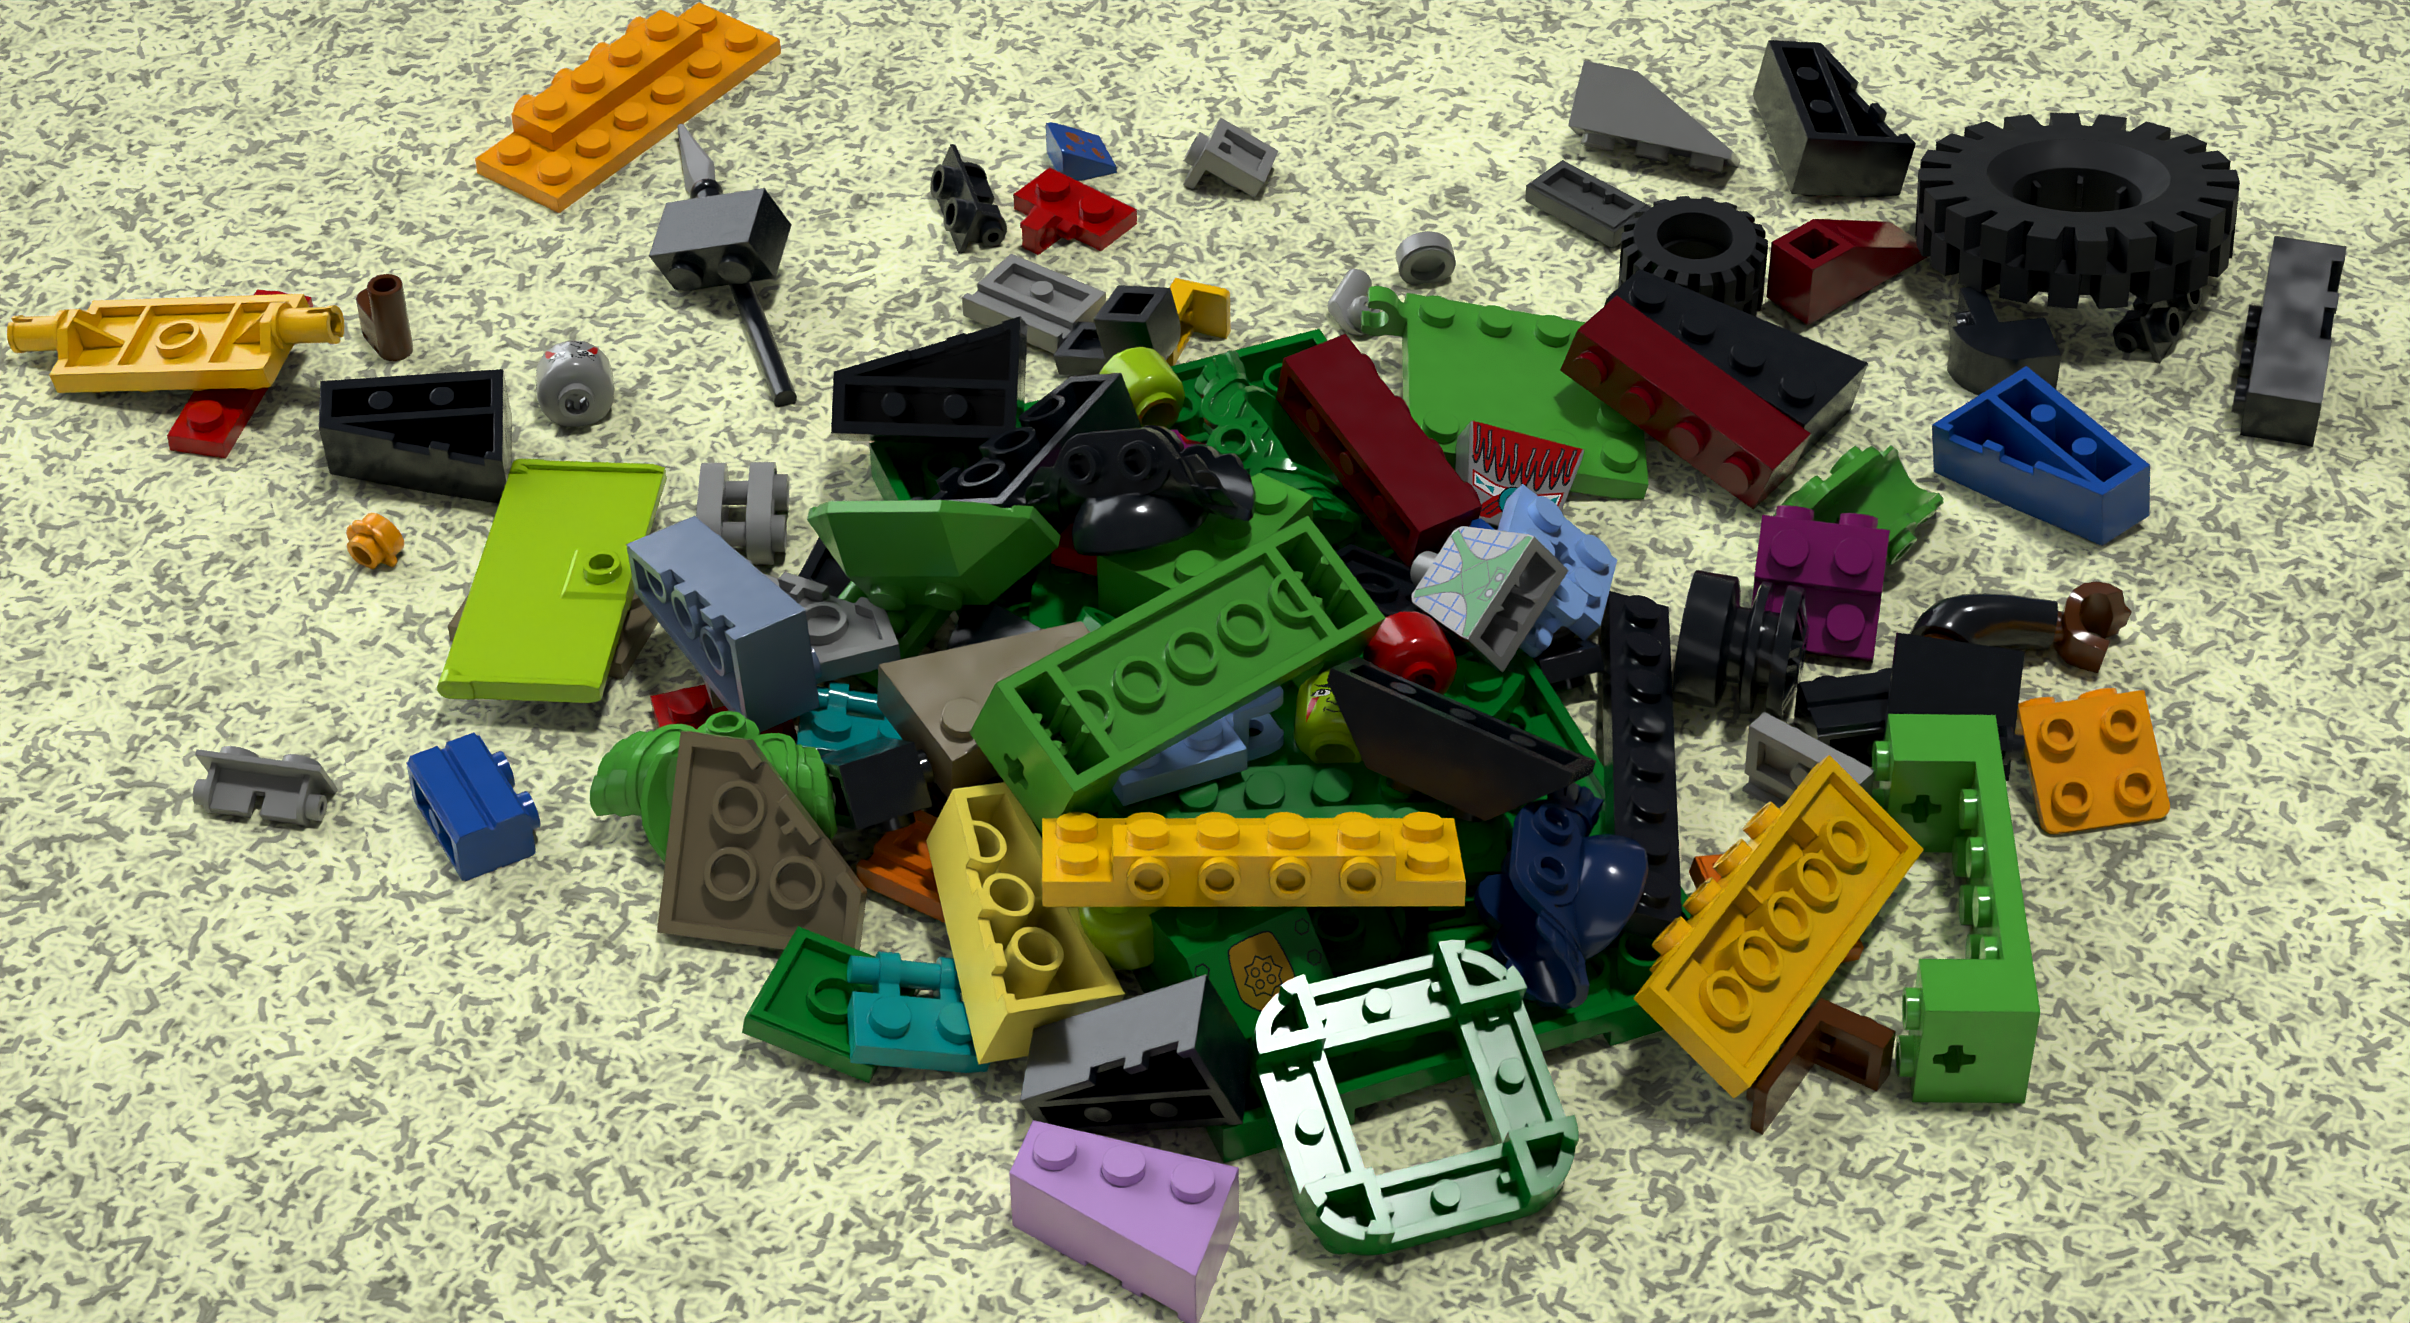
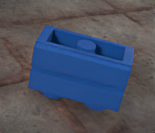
M473 732L447 742L443 749L435 746L409 757L406 765L413 800L462 881L476 878L497 870L498 867H504L531 857L536 853L533 830L541 826L539 814L532 797L527 791L516 794L514 791V775L502 751L491 754L480 735L477 736Z

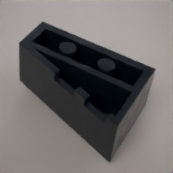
M503 369L320 381L319 431L330 474L427 493L499 504L512 465V413Z

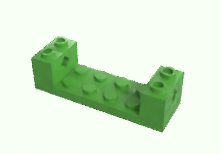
M1306 516L995 683L969 733L1042 833V818H1058L1063 814L1071 812H1083L1092 815L1100 810L1122 773L1290 679L1300 688L1311 676L1322 673L1331 667L1356 657L1360 658L1386 618L1310 517ZM1062 737L1066 741L1064 744H1062Z
M1888 714L1885 741H1874L1872 769L1875 770L1874 781L1880 782L1879 789L1872 790V798L1924 849L1923 852L1952 853L1954 877L1966 878V885H1961L1959 890L1960 924L1972 925L1973 934H1968L1966 938L1965 959H1919L1915 987H1904L1902 994V1022L1904 1030H1909L1908 1035H1897L1895 1065L1897 1077H1909L1912 1102L2025 1103L2040 1018V1006L1996 715Z

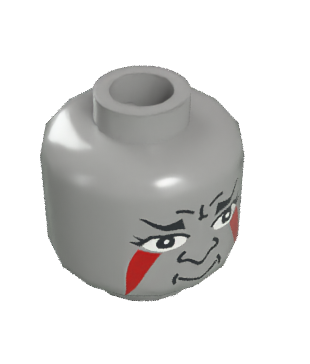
M575 340L555 344L543 354L537 364L535 378L537 399L542 412L552 422L564 427L591 425L604 418L613 404L615 391L613 371L607 356L598 347L585 341Z

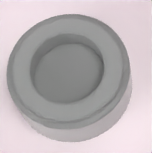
M1425 231L1413 234L1403 240L1396 250V261L1400 277L1411 285L1443 282L1453 273L1456 266L1451 241L1445 235L1438 232Z

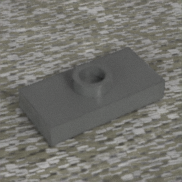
M1564 160L1526 185V202L1612 248L1621 243L1624 225L1628 219L1635 218V212L1642 207H1650L1644 202Z

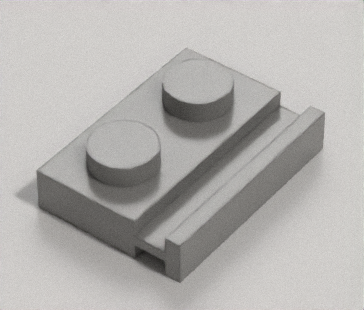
M1010 254L977 283L978 290L973 295L966 293L962 297L963 316L989 327L1021 316L1028 325L1027 343L1055 354L1078 321L1094 322V317L1106 302V292Z
M1763 712L1749 726L1744 771L1749 776V782L1743 787V791L1766 804L1772 801L1780 808L1787 802L1812 768L1830 755L1872 797L1875 770L1807 735L1800 729L1792 727Z

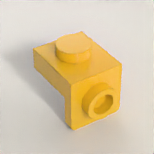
M1179 278L1173 280L1169 288H1171L1178 312L1181 333L1177 347L1167 359V363L1170 366H1175L1193 332L1227 339L1231 332L1229 290Z

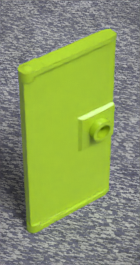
M516 459L512 462L502 497L437 685V691L441 696L448 699L467 700L496 699L573 703L601 701L627 610L630 609L635 593L626 544L650 535L667 480L665 467L641 463L550 461L544 459Z

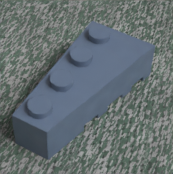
M693 516L626 544L635 593L729 711L739 712L745 718L755 722L761 733L820 707L816 679L822 676V669L817 654L810 643L806 609L726 543L720 535H717L696 516Z

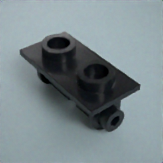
M950 144L942 165L939 164L935 167L930 183L931 195L933 198H937L943 213L944 228L950 232L958 254L965 253L969 242H983L987 246H997L1004 240L1007 233V224L1000 213L998 205L993 204L995 198L987 181L985 170L980 165L972 162H963L957 146Z
M2174 288L2173 299L2148 305L2136 297L2132 303L2134 310H2128L2113 330L2116 347L2125 353H2131L2136 348L2143 351L2150 350L2153 361L2160 364L2173 342L2179 340L2182 328L2193 310H2197L2200 307L2202 288L2189 294Z

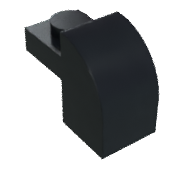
M1118 285L1094 317V322L1078 321L1053 357L1059 375L1072 376L1099 374L1103 366L1114 355L1126 349L1136 347L1154 349L1167 361L1177 347L1181 333L1180 320L1171 288Z
M1971 287L1960 288L1957 312L1950 314L1948 322L1950 349L1947 371L1952 379L1967 391L1979 396L2027 366L2056 389L2061 353L2046 319L1998 322L1986 291L1978 292Z

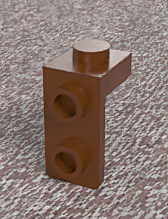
M1820 998L1804 1021L1800 1019L1780 1046L1778 1056L1772 1064L1767 1063L1751 1087L1747 1089L1746 1099L1753 1103L1750 1129L1762 1135L1814 1064L1877 1092L1890 1075L1896 1031L1877 1023L1867 1016L1859 1015Z

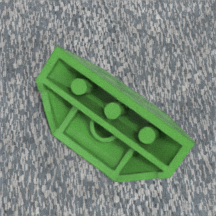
M947 500L828 501L820 504L818 507L810 508L807 517L808 522L846 576L868 596L869 602L879 608L892 611L903 610L906 605H930L946 611L959 610L962 605H988L1057 549L1061 537L1033 506L1014 505L1012 508H1000L988 503Z

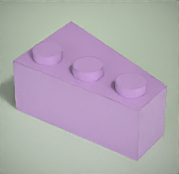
M1033 1120L1009 1172L1013 1226L1084 1266L1090 1263L1121 1280L1124 1289L1140 1298L1145 1294L1178 1313V1319L1185 1323H1199L1239 1222V1167Z

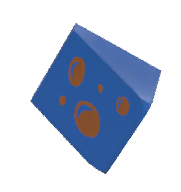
M1046 123V150L1056 171L1077 181L1117 173V167L1099 135L1058 123Z

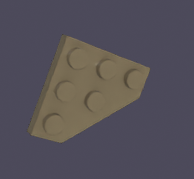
M681 731L657 933L784 950L799 926L860 950L867 889L753 739Z

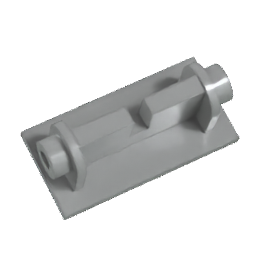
M224 746L220 752L196 749L195 756L206 769L208 775L206 779H198L195 782L193 802L196 805H203L207 813L251 818L256 797L265 796L260 812L263 820L308 826L310 820L322 821L325 816L327 799L325 795H320V793L336 794L338 791L321 764L306 756L287 754L283 756L282 760L260 758L256 753L236 746Z

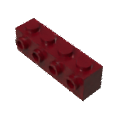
M1617 295L1577 330L1560 369L1569 378L1753 510L1792 473L1811 435L1806 429Z
M1346 334L1283 358L1276 399L1405 565L1412 567L1416 557L1425 551L1438 554L1453 530L1461 526L1469 527L1472 520L1479 519L1482 504L1476 490L1470 483L1463 481L1447 462L1438 442L1427 437L1412 418L1406 402L1400 396L1392 393L1378 375L1371 358L1361 353Z

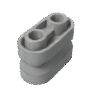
M750 462L748 481H729L727 463H701L696 517L713 532L720 535L731 547L746 546L747 559L751 560L753 565L774 564L775 552H786L787 549L786 516L777 515V512L789 510L788 474H777L776 462ZM729 505H747L746 522H728Z

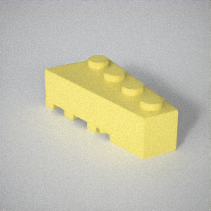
M1006 783L953 789L926 842L978 1065L1025 1057L1029 1054L1034 1028L1120 1002L1125 996V992L1104 953L1094 947L1084 933L1078 907H1042V838L1033 821Z

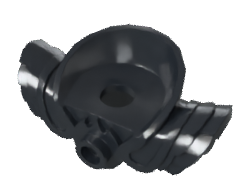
M1148 425L1142 428L1076 434L1066 441L1054 467H1040L1033 477L1032 485L1027 487L1025 493L1026 503L1024 505L1033 506L1055 530L1073 524L1072 545L1078 554L1109 556L1152 549L1177 541L1193 533L1205 522L1209 513L1232 520L1241 519L1249 521L1253 518L1256 509V491L1252 485L1249 472L1244 468L1243 463L1235 453L1220 455L1212 446L1195 444L1184 449L1183 443L1175 432L1164 426Z

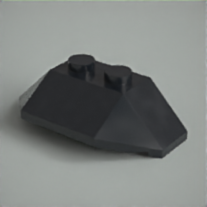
M1356 657L1330 668L1327 682L1365 767L1387 777L1386 784L1396 791L1413 796L1426 794L1446 803L1445 810L1459 819L1469 822L1490 820L1562 789L1593 772L1596 760L1572 752L1386 671L1362 658Z

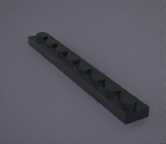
M1609 591L1601 622L1602 658L1605 668L1602 671L1606 834L1636 840L1646 851L1649 869L1644 891L1636 910L1621 932L1655 940L1668 925L1682 916L1669 607L1657 604L1645 596H1627Z

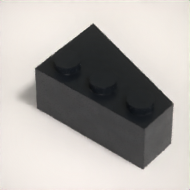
M1768 40L1753 97L1791 194H1801L1809 197L1828 195L1875 198L1900 195L1916 143L1907 133L1897 136L1884 122L1887 112L1878 103H1872L1869 106L1856 92L1859 82L1822 43Z
M2274 236L2261 306L2249 304L2243 337L2245 340L2242 345L2237 376L2249 377V379L2237 378L2231 413L2243 414L2240 435L2313 447L2322 406L2332 343L2333 319L2338 306V289L2347 246Z
M1019 316L1002 321V324L968 334L962 333L948 337L942 342L911 351H901L834 371L831 433L841 441L982 445L994 435H1000L1008 430L1022 427L1018 417L1024 413L1028 325Z
M1203 975L1034 1028L1020 1102L1034 1121L1091 1134L1243 1124L1251 1073L1249 1062L1250 1045L1208 976Z

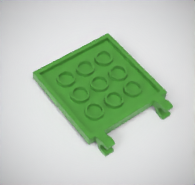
M1369 287L1367 292L1368 308L1380 309L1383 312L1362 311L1361 331L1371 336L1393 335L1402 337L1403 400L1406 402L1412 418L1427 437L1436 440L1441 446L1447 462L1454 470L1458 436L1472 420L1584 449L1581 464L1570 489L1572 492L1615 499H1644L1649 485L1644 431L1560 371L1577 330L1586 322L1563 319L1556 315H1537L1507 310L1496 305L1483 306L1453 301L1434 295L1423 296L1406 293L1403 303L1399 300L1397 294L1387 287Z

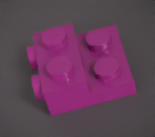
M1781 505L1777 506L1776 516L1762 515L1751 608L1763 581L1774 584L1772 612L1777 613L1781 612L1788 585L1805 588V608L1809 624L1806 653L1873 662L1890 530L1877 529L1878 518L1857 513L1840 514L1839 524L1814 521L1815 511L1799 506Z

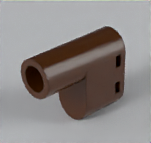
M377 275L368 282L367 288L360 291L356 297L362 335L384 360H404L412 354L413 342L401 278L396 275Z

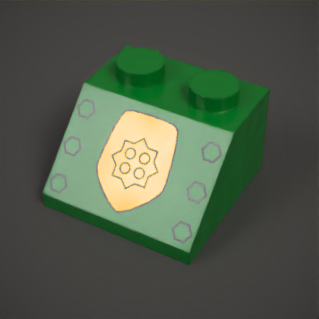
M1165 907L1149 914L1153 926L1154 962L1150 964L1151 973L1163 987L1207 975L1249 1045H1251L1254 1030L1262 1010L1279 993L1282 984L1304 974L1308 984L1334 978L1306 907Z

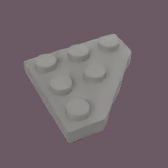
M784 572L779 578L764 574L806 609L810 643L817 654L822 669V676L816 679V684L878 669V664L901 660L899 644L885 609L873 605L864 597H860L856 603L830 596L827 585ZM704 680L713 709L725 706Z

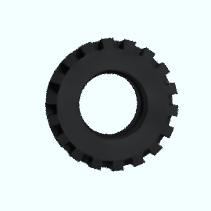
M1689 196L1676 197V200L1671 201L1667 199L1656 201L1653 203V207H1642L1636 211L1635 218H1629L1624 225V233H1622L1618 288L1637 270L1641 269L1756 317L1757 311H1761L1763 304L1768 240L1765 239L1766 232L1761 224L1754 223V216L1747 211H1738L1737 206L1729 202L1719 203L1714 201V198L1701 197V199H1694Z

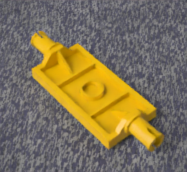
M304 294L93 300L87 311L64 309L59 310L55 316H13L11 318L13 322H9L7 326V340L10 348L15 353H25L28 351L58 352V360L49 374L57 393L151 392L155 390L190 389L193 391H203L207 389L228 388L254 390L272 386L295 344H338L341 341L339 337L344 335L345 324L343 313L338 306L309 307Z

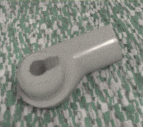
M1360 269L1347 271L1327 305L1330 314L1348 334L1357 336L1366 335L1361 331L1362 311L1380 313V309H1370L1365 305L1368 302L1366 295L1369 287L1372 286L1370 276Z

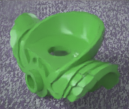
M1892 445L1884 452L1882 450L1879 452L1874 446L1868 447L1864 451L1854 446L1834 464L1830 470L1832 474L1830 477L1823 481L1818 475L1814 476L1800 490L1787 497L1782 505L1812 509L1815 511L1814 521L1835 523L1840 520V514L1842 513L1865 514L1878 518L1877 529L1890 530L1886 561L1893 565L1915 544L1917 538L1913 534L1916 532V527L1934 515L1935 511L1938 510L1937 507L1944 503V498L1940 493L1928 492L1912 482L1898 457V450Z
M723 711L713 714L698 729L685 724H669L655 731H638L631 734L626 739L617 742L610 752L604 755L590 789L589 801L596 816L612 814L620 817L630 815L641 816L642 826L649 843L665 863L680 732L692 731L753 739L826 837L832 839L838 832L835 820L834 799L832 798L833 784L829 779L827 767L822 761L819 751L815 747L803 748L801 744L796 745L794 739L785 734L766 733L760 735L755 722L735 711Z

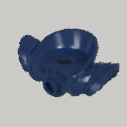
M1576 783L1548 794L1547 799L1531 801L1520 810L1514 820L1512 848L1507 852L1501 863L1500 874L1488 875L1480 882L1474 894V903L1482 922L1488 928L1497 932L1491 942L1493 955L1507 970L1513 965L1518 970L1527 986L1523 998L1535 1001L1536 1005L1552 1008L1559 1006L1562 1010L1576 1008L1587 999L1589 982L1585 961L1602 952L1619 935L1636 910L1644 891L1649 869L1646 851L1636 840L1611 834L1590 836L1592 829L1599 820V813L1602 810L1604 800L1595 797L1589 788L1585 786L1580 787Z

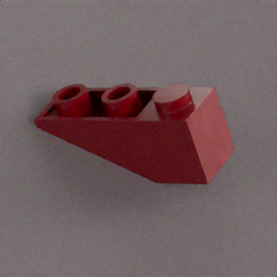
M1812 219L1771 242L1766 297L1806 325H1809L1927 257H1922L1916 246V238L1891 222Z

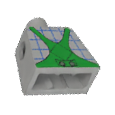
M1461 526L1453 530L1438 554L1425 551L1414 560L1410 572L1411 580L1416 586L1412 593V603L1424 615L1431 617L1446 635L1494 669L1503 672L1569 570L1532 535Z

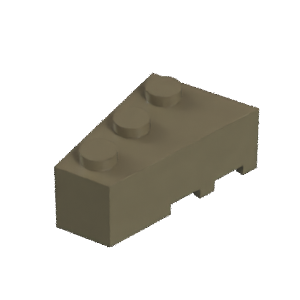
M1080 621L878 664L877 706L903 740L914 742L916 750L922 749L926 753L933 770L935 783L948 799L953 789L979 786L999 775L969 733L995 683L1090 633V631Z

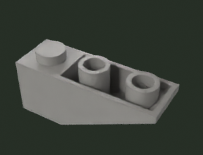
M1584 60L1568 126L1577 135L1582 136V145L1606 151H1613L1615 143L1635 146V156L1664 163L1667 162L1669 154L1690 158L1689 167L1721 174L1723 165L1738 168L1740 159L1730 148L1638 71Z

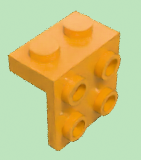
M2102 688L2083 693L2076 700L2055 702L2054 697H2040L2018 704L2015 734H2021L2025 739L2024 754L2042 830L2049 834H2063L2158 820L2168 814L2170 802L2144 690L2117 694L2116 688Z

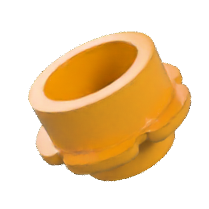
M368 513L362 520H355L346 530L349 540L347 549L357 563L372 570L381 562L389 567H394L397 564L396 555L404 548L405 543L400 531L388 519L377 513Z

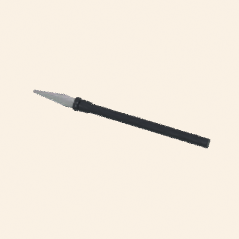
M679 124L677 128L685 190L690 193V199L723 194L721 185L715 180L714 162L700 147L683 124ZM753 282L729 285L775 406L795 404L797 401L796 393Z

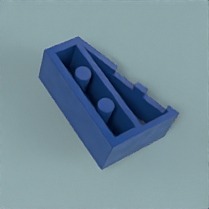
M2027 366L1932 424L1934 472L2020 512L2101 546L2150 516V464Z

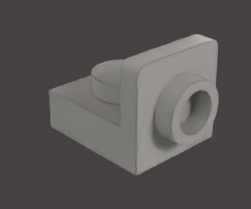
M1220 117L1210 135L1207 136L1199 132L1186 153L1183 161L1191 165V168L1183 185L1194 189L1205 170L1221 178L1226 184L1237 187L1255 198L1265 183L1278 150Z

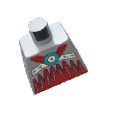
M1471 420L1457 439L1455 472L1463 481L1470 483L1476 490L1482 504L1479 519H1483L1497 530L1506 499L1522 484L1537 496H1544L1553 501L1562 511L1581 464L1584 449Z

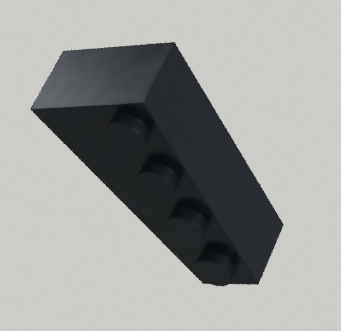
M1641 269L1637 270L1616 289L1605 302L1606 305L1616 295L1810 432L1811 435L1797 463L1851 410L1868 363Z
M1122 373L1070 376L1018 417L1022 427L1008 430L1000 435H994L979 447L983 456L980 461L963 472L961 468L952 467L938 478L936 482L940 492L929 500L988 503L1000 508H1012L1014 505L1024 506L1026 503L1025 493L1027 487L1032 485L1033 477L1040 467H1054L1066 441L1076 434L1142 428ZM914 497L911 500H923V498ZM1063 526L1056 531L1061 534L1067 526Z

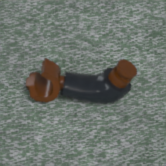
M2098 581L2083 583L2073 589L2066 600L2063 611H2058L2057 601L2007 594H1962L1939 600L1921 614L1912 627L1910 634L2013 650L2048 651L2052 645L2067 664L2098 673L2110 644V640L2105 638L2117 635L2120 629L2127 625L2132 611L2125 605L2123 590L2112 584Z

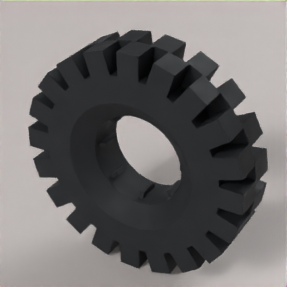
M2050 113V122L2047 126L2041 125L2031 114L2004 117L2003 129L1988 121L1965 127L1964 136L1951 133L1936 142V150L1928 149L1920 161V168L1918 170L1915 226L1916 246L1922 257L1930 256V266L1944 276L1959 273L1958 284L1971 287L1978 292H1983L2000 284L1999 298L2027 304L2040 291L2048 293L2047 307L2077 309L2079 296L2091 295L2098 309L2128 307L2130 292L2148 305L2173 299L2174 288L2188 294L2208 284V276L2218 278L2228 268L2229 258L2233 256L2240 180L2237 170H2230L2231 161L2220 151L2206 152L2207 143L2189 134L2170 139L2171 128L2146 121L2135 129L2126 131V117L2102 114L2097 116L2092 126L2081 125L2079 113Z

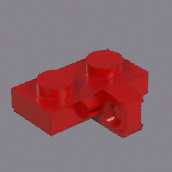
M1050 167L1013 194L1014 209L1027 215L1020 222V228H1022L1021 247L1037 255L1061 238L1066 240L1076 239L1102 251L1137 224V209Z

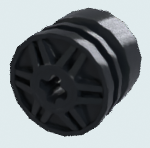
M1696 570L1689 587L1679 634L1673 679V701L1717 709L1727 682L1738 683L1740 712L1751 715L1758 689L1762 687L1767 688L1766 713L1779 720H1784L1788 702L1797 689V683L1801 681L1807 651L1809 624L1805 608L1806 589L1788 585L1781 612L1777 613L1772 612L1774 584L1763 581L1755 596L1752 608L1741 607V588L1738 577Z

